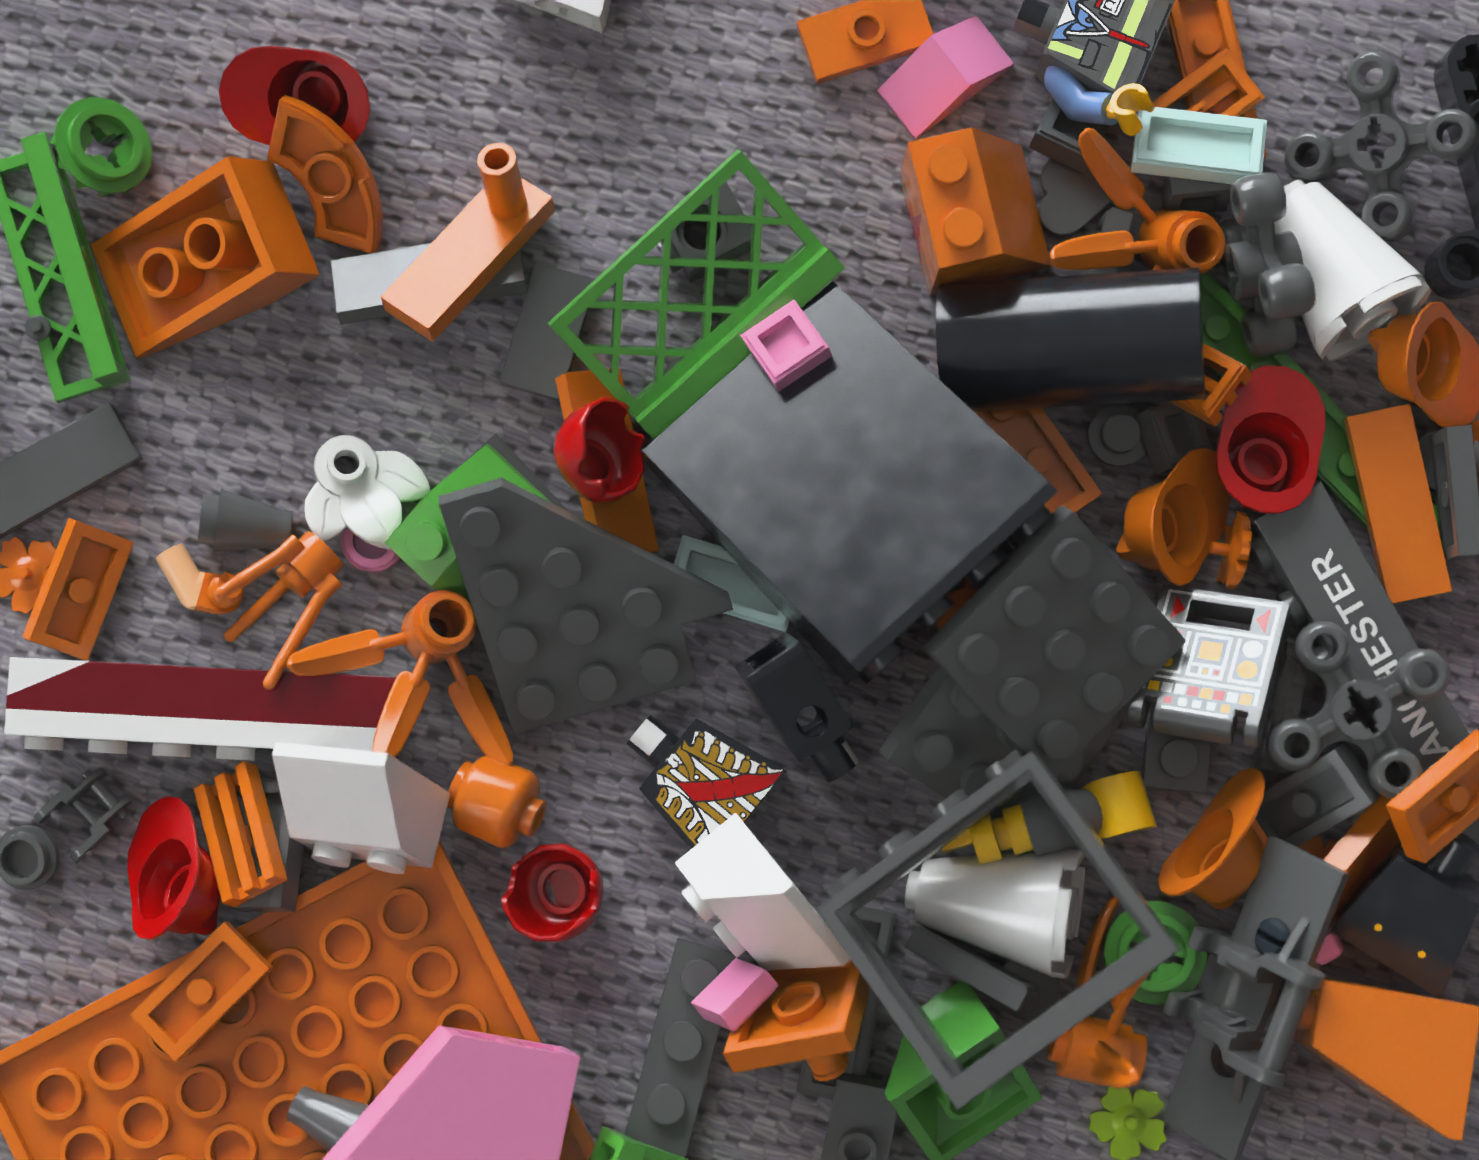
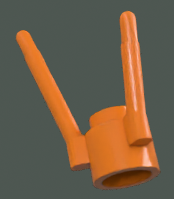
M307 531L299 539L292 534L277 550L241 571L232 579L219 586L215 591L218 598L224 599L283 563L275 571L280 579L224 633V639L227 642L236 640L287 591H293L300 598H304L310 591L314 593L263 681V686L267 690H271L276 686L283 672L287 669L288 658L291 654L297 652L326 601L342 586V583L335 575L344 567L343 563L328 545L310 531Z

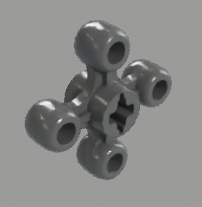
M1369 50L1354 58L1347 69L1346 80L1349 89L1358 98L1360 105V118L1358 122L1353 125L1348 134L1340 137H1327L1312 131L1297 134L1289 141L1285 149L1284 161L1287 170L1293 177L1303 180L1305 183L1321 182L1326 180L1334 171L1343 168L1361 172L1369 186V195L1362 208L1361 219L1384 241L1394 242L1405 237L1415 223L1413 204L1405 196L1401 185L1405 169L1408 168L1414 159L1422 156H1435L1444 161L1451 162L1466 159L1474 152L1478 145L1479 130L1472 117L1459 109L1440 111L1429 121L1421 124H1409L1402 121L1396 115L1393 107V97L1400 85L1398 65L1389 55L1381 51ZM1373 68H1382L1383 77L1381 81L1372 87L1365 86L1364 79L1367 72ZM1453 125L1461 126L1462 136L1460 140L1453 145H1444L1442 141L1444 131ZM1380 126L1383 133L1392 141H1395V146L1385 149L1384 160L1381 161L1382 167L1379 159L1370 152H1367V147L1377 144L1378 133H1381ZM1311 148H1319L1320 157L1318 162L1311 167H1304L1302 164L1304 153ZM1387 206H1396L1398 210L1396 221L1392 225L1381 226L1379 222L1381 211Z
M1262 172L1241 177L1232 183L1230 200L1234 218L1226 219L1218 224L1225 236V250L1220 261L1225 268L1231 294L1237 301L1253 299V308L1248 310L1242 317V335L1250 355L1259 358L1274 356L1291 350L1297 341L1294 317L1309 312L1314 308L1316 301L1313 278L1303 263L1297 238L1291 231L1275 234L1274 223L1285 216L1287 209L1286 194L1282 181L1277 174Z
M1330 621L1310 623L1300 631L1296 639L1295 651L1298 660L1307 669L1317 673L1323 680L1326 688V701L1322 709L1313 717L1304 720H1285L1274 727L1268 738L1270 756L1278 766L1286 770L1301 771L1310 768L1317 762L1322 750L1329 744L1338 741H1349L1359 746L1365 753L1368 762L1367 777L1371 787L1378 794L1388 799H1393L1423 774V770L1416 756L1402 748L1395 741L1391 731L1392 717L1395 711L1406 702L1413 700L1428 701L1440 696L1450 682L1448 663L1441 654L1431 649H1415L1402 656L1395 669L1387 676L1379 679L1367 678L1359 674L1352 666L1349 658L1350 643L1347 634L1340 626ZM1320 634L1327 636L1333 644V651L1326 659L1316 657L1312 650V642ZM1421 662L1427 664L1432 671V679L1424 687L1418 686L1413 679V670ZM1348 691L1352 692L1359 699L1370 698L1372 700L1373 707L1366 712L1369 729L1365 728L1359 721L1345 720L1343 713L1351 708ZM1297 732L1304 737L1305 749L1299 756L1290 757L1285 751L1284 742L1290 734ZM1399 761L1405 770L1404 777L1398 784L1390 785L1385 778V769L1391 762Z

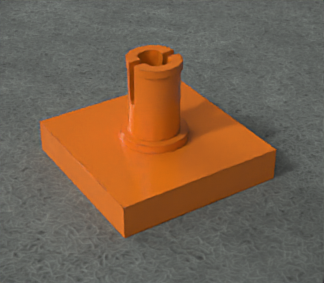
M852 960L844 966L767 970L779 986L736 1031L730 1030L723 1055L732 1072L738 1073L806 1060L815 1080L829 1081L842 1075L848 1066L846 1062H849L847 1052L854 1051L871 990L870 985Z

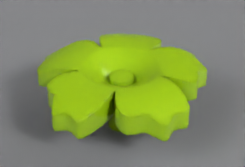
M1107 1087V1092L1100 1101L1102 1106L1109 1111H1094L1089 1114L1090 1124L1088 1129L1096 1134L1100 1142H1107L1112 1139L1109 1155L1113 1159L1129 1160L1131 1157L1140 1156L1141 1147L1139 1142L1151 1150L1158 1151L1160 1145L1167 1140L1163 1132L1164 1122L1159 1118H1152L1165 1106L1156 1091L1147 1092L1142 1088H1138L1132 1097L1128 1088L1117 1089Z

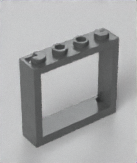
M1015 750L1001 761H996L984 772L990 782L969 797L963 789L947 797L931 810V814L936 819L933 824L916 836L910 828L894 836L877 850L883 859L881 862L863 875L857 867L837 878L838 881L825 890L830 899L816 909L957 1110L1181 950V947L1038 753L1033 751L1021 757L1018 751ZM1033 783L1144 934L1146 940L965 1070L855 915V912Z

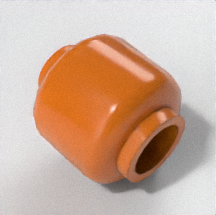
M485 755L478 758L474 763L470 761L464 762L455 774L448 790L450 797L447 807L452 809L455 827L464 833L502 849L515 844L523 834L532 837L538 830L547 807V803L539 799L540 780L537 775L514 763L507 766Z

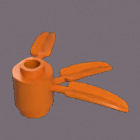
M1085 128L1081 132L1078 145L1082 157L1100 187L1118 209L1128 211L1134 206L1145 220L1139 229L1137 241L1135 242L1130 232L1121 230L1081 236L1055 245L1050 252V263L1055 268L1091 270L1123 267L1130 265L1133 262L1134 254L1139 253L1143 262L1152 270L1200 267L1201 274H1204L1220 261L1225 250V236L1214 218L1199 211L1162 209L1154 212L1142 198L1145 193L1143 183L1135 173L1131 172L1130 167L1111 145L1093 128Z
M437 590L424 596L405 615L401 625V633L380 638L377 631L373 629L355 632L305 647L291 654L287 660L288 669L297 676L326 675L378 664L384 659V649L404 645L406 650L418 661L412 673L403 671L396 677L382 710L372 747V752L388 753L395 758L409 737L429 695L430 684L427 680L423 679L429 664L447 661L456 679L455 682L449 685L448 694L473 740L485 756L507 766L513 763V752L508 737L480 678L475 674L467 676L457 655L472 640L476 631L477 621L469 601L454 591ZM430 622H434L442 628L443 637L434 632Z
M1112 896L1105 903L1091 930L1080 963L1077 988L1095 976L1099 954L1106 933L1120 904L1116 896ZM1149 973L1111 999L1114 1011L1110 1020L1088 1016L1047 1046V1060L1056 1062V1073L1059 1077L1117 1089L1136 1086L1139 1083L1146 1062L1147 1037L1145 1034L1133 1032L1132 1026L1124 1024L1122 1021L1126 1015L1127 1006Z

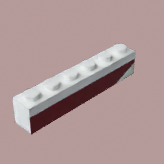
M10 657L4 735L25 736L24 749L63 751L64 738L88 739V752L127 754L128 742L153 743V756L191 757L192 745L217 746L216 759L255 761L256 748L274 749L275 742L372 752L377 725L396 677L347 674L297 676L290 671H284L276 686L271 690H267L263 686V681L269 670Z

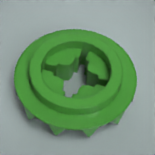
M100 97L84 98L69 105L56 119L55 133L50 144L56 147L59 156L57 169H66L75 178L76 188L88 187L96 190L100 198L111 193L122 192L126 194L147 175L152 161V146L149 135L138 117L122 104ZM93 137L98 143L106 141L112 143L116 140L119 142L107 156V160L102 154L95 156L91 154L86 155L85 151L94 141Z
M1147 901L1181 947V950L1174 954V956L1181 958L1180 963L1169 961V963L1163 962L1154 968V971L1149 973L1148 979L1143 981L1132 998L1142 1003L1160 1005L1166 1003L1170 992L1187 993L1195 988L1206 966L1207 952L1196 951L1187 946L1194 927L1199 926L1197 921L1188 912L1168 902ZM1126 910L1119 913L1117 919L1106 933L1104 947V964L1106 968L1133 949L1129 947L1131 941L1140 943V941L1146 940V937Z

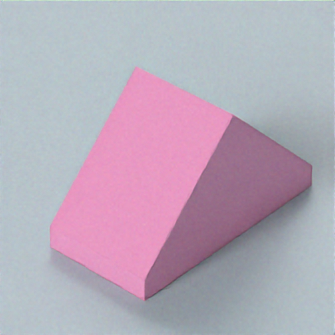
M977 15L931 35L885 81L877 92L916 140L1012 68L1014 62Z

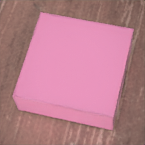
M792 300L740 335L744 344L778 392L832 357L828 345L795 300Z
M735 958L691 1004L703 1019L731 1031H736L777 990L776 988L779 985L766 969Z

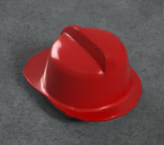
M282 46L252 47L235 56L223 71L218 90L222 111L232 127L249 140L270 145L278 102L284 95L299 99L330 117L347 133L354 143L366 129L371 111L368 89L360 74L344 59L325 51Z
M1265 365L1250 371L1253 376L1246 386L1239 383L1234 390L1238 397L1231 407L1225 404L1216 453L1217 473L1225 490L1243 508L1259 513L1280 514L1297 508L1311 494L1317 477L1325 431V406L1318 389L1304 374L1286 366Z
M165 796L153 802L142 814L127 853V873L132 901L131 916L133 930L139 938L153 940L166 932L210 935L217 928L218 904L221 899L210 853L198 844L195 821L190 807L180 798Z

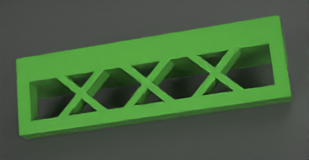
M44 131L20 139L24 152L0 159V220L29 316L41 315L46 318L42 302L53 281L55 280L65 285L73 316L67 327L48 319L51 328L63 334L56 348L51 333L46 339L37 341L55 401L61 403L131 381L67 170L57 169L59 156L56 147L50 144L52 138ZM29 167L37 192V198L31 209L10 199L3 175ZM14 210L26 216L20 229ZM36 221L47 226L55 251V257L49 268L29 259L24 247V243ZM31 268L44 274L38 288ZM73 339L83 344L92 377L66 385L60 361Z

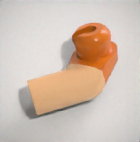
M183 543L163 551L156 557L158 565L180 603L185 608L223 615L233 612L240 606L244 595V587L224 599L218 598L215 594L216 589L232 579L235 574L225 572L222 575L199 571Z

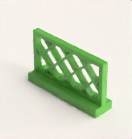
M737 149L552 318L548 324L615 398L629 406L628 412L654 440L751 354L740 336L741 334L792 300H795L799 307L802 308L845 267L818 240L743 152ZM738 170L754 187L753 215L718 213L719 188ZM709 198L708 213L693 212ZM764 199L779 216L763 215ZM683 220L707 222L705 258L670 257L671 232ZM717 222L752 224L750 260L715 259ZM762 224L787 225L803 243L783 262L760 261ZM661 241V256H645ZM635 264L660 265L658 301L622 300L624 274ZM670 266L705 267L703 303L668 302ZM715 268L749 269L748 294L736 305L712 304ZM759 270H773L759 283ZM614 284L613 300L598 299ZM587 308L613 309L611 345L584 344L568 326ZM622 309L657 311L656 346L620 345ZM667 311L702 312L701 337L689 348L665 347ZM712 313H726L711 327ZM594 354H610L609 371ZM619 356H655L654 380L633 398L618 381ZM664 356L678 357L664 370Z

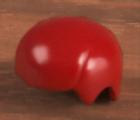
M603 396L575 410L564 420L555 435L554 459L559 472L580 497L591 502L609 504L623 498L637 489L644 473L641 448L644 445L645 437L643 434L632 431L626 425L624 418L630 408L622 401Z
M565 843L539 845L512 865L506 893L501 897L502 908L513 929L535 942H565L582 934L597 917L604 892L603 877L599 873V867L590 855ZM548 879L552 886L556 904L549 899L546 892Z

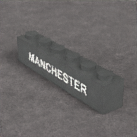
M1322 483L1315 485L1311 494L1297 508L1280 514L1266 513L1250 522L1252 531L1250 559L1262 574L1271 571L1283 592L1276 596V601L1290 603L1291 626L1294 629H1298L1301 626L1305 628L1308 624L1317 621H1330L1340 626L1347 634L1350 643L1349 658L1352 666L1359 674L1371 679L1387 676L1395 669L1402 656L1409 651L1419 649ZM1323 634L1318 635L1312 642L1315 647L1313 653L1320 659H1326L1333 651L1332 641ZM1423 662L1416 665L1413 670V679L1418 686L1424 687L1432 679L1431 668ZM1348 691L1351 708L1343 713L1345 720L1359 721L1365 728L1369 729L1366 712L1373 707L1372 700L1370 698L1359 699L1352 692ZM1445 692L1437 698L1428 701L1413 700L1404 703L1395 711L1391 720V731L1395 741L1402 748L1416 756L1420 761L1423 773L1470 735ZM1399 761L1391 762L1385 769L1386 781L1390 785H1395L1402 781L1405 774L1403 765ZM1479 818L1462 832L1477 844L1479 843Z

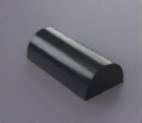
M1200 267L940 284L936 300V348L939 380L974 412L1206 399Z

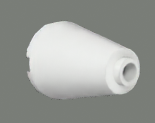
M1296 180L1284 186L1287 209L1285 216L1274 223L1275 234L1285 231L1293 232L1301 249L1303 263L1313 278L1316 293L1315 305L1313 309L1303 314L1302 318L1312 346L1322 360L1325 356H1327L1329 361L1338 360L1359 351L1370 344L1367 338L1371 330L1383 327L1397 313L1399 315L1415 313L1427 300L1431 289L1426 283L1424 276L1321 183L1311 182L1305 184L1303 180Z
M1067 848L1036 857L1034 851L1015 855L1014 852L1002 853L1003 859L980 865L977 855L927 859L923 862L920 871L912 870L909 873L905 891V908L915 910V921L917 924L1051 977L1067 978L1069 976L1074 955L1065 954L1066 941L1072 940L1073 937H1078L1085 884V867L1079 866L1085 857L1082 850Z

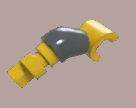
M1129 771L1090 782L1081 789H1064L1100 839L1157 827L1140 771ZM1038 791L1019 797V805L1002 809L1003 817L992 820L990 814L942 848V851L947 853L974 845L979 863L984 865L1003 859L1001 851L1012 848L1015 855L1034 850L1036 857L1078 844Z

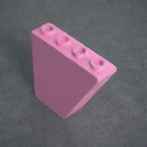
M439 1025L323 1160H559L580 1056L563 1046Z

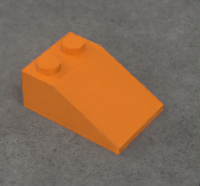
M227 156L90 244L136 358L147 357L270 305L320 275L273 162Z

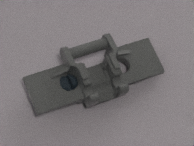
M1269 836L1260 860L1258 876L1250 886L1233 933L1222 929L1194 927L1187 946L1196 951L1210 953L1196 990L1187 993L1170 992L1163 1012L1170 1016H1183L1193 1019L1192 1028L1196 1032L1162 1120L1228 1160H1240L1268 1085L1283 1087L1287 1076L1283 1065L1313 989L1319 990L1325 978V975L1319 971L1321 964L1316 962L1350 874L1276 836ZM1285 978L1287 981L1262 1044L1261 1036L1269 1015L1275 1006L1282 981ZM1221 1053L1223 1063L1234 1068L1236 1076H1231L1225 1071L1221 1061Z

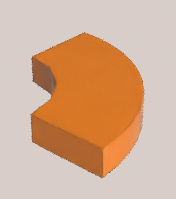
M284 95L278 102L267 160L288 170L307 191L315 212V237L369 254L378 252L383 235L382 205L376 181L365 157L354 141L330 117L299 99Z

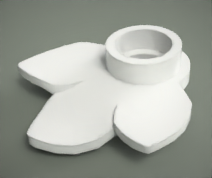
M336 436L324 442L315 455L313 468L317 482L305 499V520L311 532L324 543L340 535L347 527L366 543L390 550L391 548L384 542L402 523L401 503L423 499L430 492V486L421 468L406 455L397 451H373L369 444L355 436ZM349 456L357 462L358 469L351 474H343L335 468L334 462L339 457Z

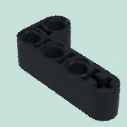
M1479 34L1467 35L1459 39L1438 61L1433 73L1434 85L1441 110L1459 109L1468 113L1473 120L1479 118V75L1474 79L1471 72L1465 71L1460 73L1458 65L1463 61L1466 68L1477 67L1479 71ZM1473 95L1474 102L1470 105L1467 104L1466 101ZM1453 125L1447 128L1451 145L1456 144L1462 136V127ZM1479 142L1472 154L1466 159L1457 161L1476 229L1458 233L1447 239L1430 254L1424 267L1425 280L1430 289L1438 296L1446 299H1461L1479 294ZM1456 253L1462 255L1468 261L1471 267L1470 280L1462 281L1450 274L1446 263L1448 254Z

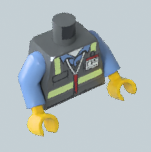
M1024 0L1013 31L1046 44L1036 76L1041 82L1045 83V89L1068 119L1076 122L1115 125L1120 127L1125 134L1135 136L1143 128L1135 112L1142 110L1150 113L1155 109L1148 92L1141 86V82L1175 0H1065L1062 9L1041 0Z

